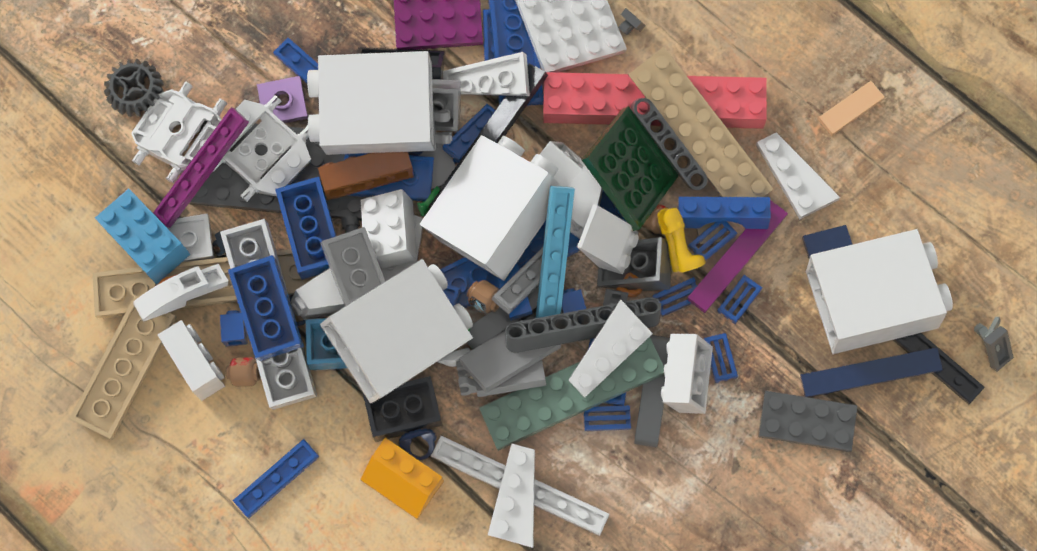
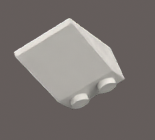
M593 205L577 248L598 267L623 274L630 264V254L633 247H636L638 243L639 232L637 230L633 231L630 224L600 206Z

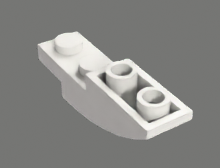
M219 264L202 270L197 266L153 287L136 299L133 304L144 322L185 307L188 300L228 286V279Z

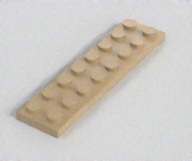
M665 47L628 74L645 98L655 105L722 197H764L773 190V187Z

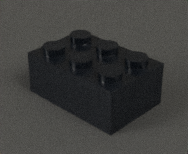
M431 376L405 382L372 403L368 401L363 393L370 428L375 442L383 441L384 438L399 437L409 433V431L443 426Z

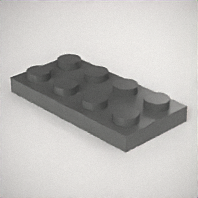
M765 391L758 437L851 452L857 405Z

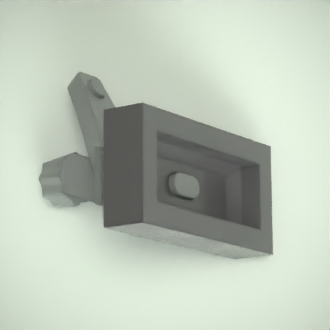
M995 317L989 329L980 323L974 327V331L980 335L985 343L990 367L996 372L1014 358L1008 331L1002 326L999 327L1000 317Z

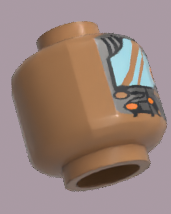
M486 280L476 281L467 292L468 302L483 314H488L491 311L495 312L499 306L492 300V297L500 289Z

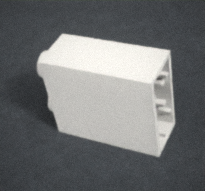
M428 51L318 56V70H308L307 75L309 97H319V114L309 115L308 117L310 142H320V147L326 155L434 151L432 61Z
M481 135L420 225L439 242L504 281L547 218L550 186H561L553 178L559 169L552 162L538 154L534 156L531 162L521 157L525 150L506 136H502L499 142L495 143Z
M917 229L810 256L806 274L832 354L938 329L947 311L952 310L953 302L948 286L945 283L937 285L932 269H936L938 266L935 248L931 242L922 244Z
M423 259L334 313L320 324L370 403L382 398L473 338L468 331L473 326L470 315L462 305L457 303L452 306L443 292L448 287L445 276L436 265L432 264L427 267Z

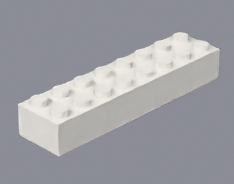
M265 219L220 232L230 269L273 255L277 259L285 284L269 224ZM304 347L262 361L256 359L269 408L274 410L317 397L312 375L307 366Z

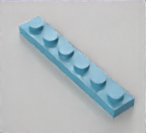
M550 186L536 318L561 314L575 192L573 187Z

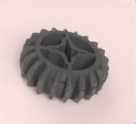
M128 59L126 65L119 62L120 67L118 69L112 67L114 73L107 74L109 81L104 82L106 87L104 94L108 96L106 100L115 111L118 110L122 115L127 113L130 117L135 112L140 117L141 111H148L150 105H155L153 100L160 98L158 94L164 92L161 88L164 86V82L161 79V74L156 71L155 66H150L147 61L141 63L139 59L132 63ZM145 77L150 79L149 89H146L144 86ZM119 86L124 89L122 99L118 97Z

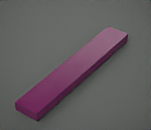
M231 107L153 212L166 227L171 228L248 125L249 121L235 108Z
M770 200L771 219L769 228L745 229L688 296L687 300L703 313L707 312L788 215L786 211Z

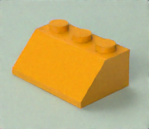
M384 438L371 456L360 479L416 519L419 518L444 482L441 475L387 438Z

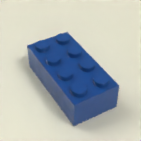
M319 177L275 189L296 268L301 280L320 275L330 268L321 242L336 237L321 180Z
M271 255L228 269L255 358L262 361L304 347L277 259Z

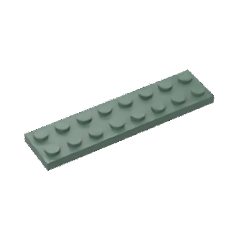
M649 337L586 397H583L568 381L580 363L578 362L545 377L546 386L517 390L480 407L479 409L497 450H502L511 444H515L664 375L663 363L651 338Z

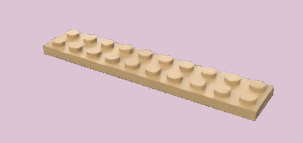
M292 249L276 251L289 296L294 295L298 288L317 277L314 276L301 280ZM227 257L182 262L166 276L177 275L197 266L202 270L219 264L227 277L228 286L186 301V306L182 308L238 302L228 272L230 265ZM140 267L93 273L95 317L106 318L125 315L134 296L140 297L157 285Z

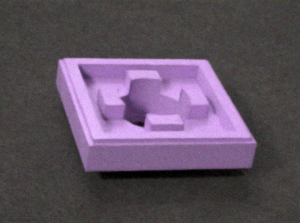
M300 76L257 84L260 104H267L274 95L278 96L286 93L289 95V101L286 105L277 106L273 110V114L283 123L308 119Z

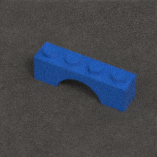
M679 197L677 209L683 218L685 228H701L706 224L720 221L738 223L745 229L769 228L771 219L770 197Z

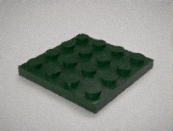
M629 106L623 108L582 158L584 165L627 223L632 226L633 231L639 230L679 176Z

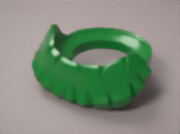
M436 186L431 191L426 201L417 203L422 217H425L430 210L428 206L440 191L439 186Z

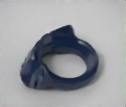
M426 428L409 431V433H405L399 438L398 444L401 449L417 460H425L434 451V441L437 435H435L436 433L433 430ZM421 436L427 441L429 450L425 455L417 456L412 453L410 449L412 438Z

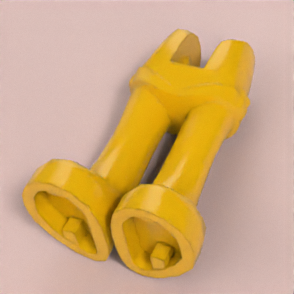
M677 208L661 209L657 213L658 224L661 228V233L667 239L672 271H680L681 273L703 266L706 263L704 256L699 254L692 255L687 247L684 232L685 224Z

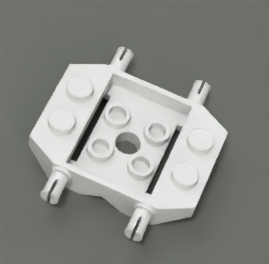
M185 82L179 92L171 89L158 94L160 98L153 100L155 105L149 106L148 111L145 112L131 133L139 150L132 162L140 166L146 155L148 156L149 154L171 165L173 169L166 179L173 184L222 120L220 113L227 105V102L220 98L213 109L203 104L195 103L186 97L193 88L187 82ZM205 120L208 121L199 133V135L197 136V138L195 139V141L193 142V144L191 145V147L189 148V150L187 151V153L185 154V156H181L183 152L188 149L189 143L191 142L195 134L200 131L203 122ZM181 125V129L178 132L172 133L175 126Z
M276 95L265 105L244 100L236 108L249 123L230 149L259 119L261 122L232 152L229 149L213 170L214 172L222 163H226L249 184V187L240 195L246 202L255 193L277 196L275 189L289 185L311 162L305 144L306 139L309 137L308 125L300 134H295L275 116L273 110L282 102ZM265 145L268 148L267 153L262 156L256 154V146ZM289 149V151L274 165V163Z

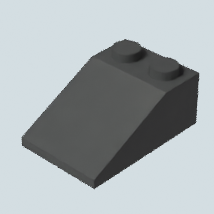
M662 237L638 240L636 247H633L630 254V264L623 274L598 267L597 286L601 288L617 289L620 287L628 290L642 289V291L670 289V257L667 241ZM628 273H632L635 276L639 277L632 278L629 276L628 279H624V277Z

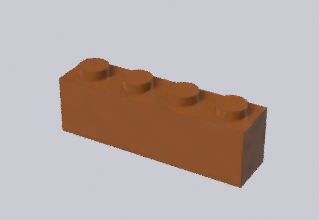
M408 152L367 153L363 156H352L344 161L337 163L329 162L322 167H318L327 201L413 178V169Z

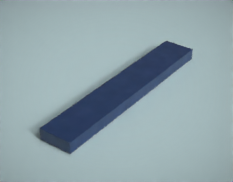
M932 348L801 374L800 378L804 396L809 398L940 372L943 369L938 349Z

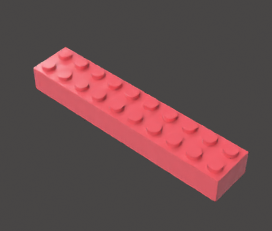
M546 72L548 77L544 81L543 123L610 125L623 108L629 106L631 109L634 100L645 98V96L628 74ZM687 76L726 128L764 129L767 120L766 78ZM640 102L637 105L638 113L643 115L647 112V104ZM653 120L650 126H661V123L658 120Z

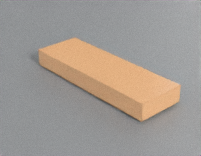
M870 81L822 114L818 120L828 133L833 136L883 101L885 97L874 83Z

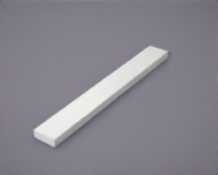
M440 436L431 458L500 489L506 465ZM536 479L534 480V506L598 536L601 535L610 515L609 513Z

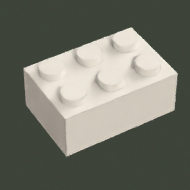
M403 189L361 199L362 227H365L380 269L416 261L413 200Z
M180 320L158 334V337L190 389L201 401L225 387L222 379L225 378L214 362L210 363L213 360L211 354L204 347L201 338L190 324L186 326Z
M670 334V341H668L666 348L668 360L664 366L665 385L661 390L663 402L679 413L705 414L713 346L697 334Z

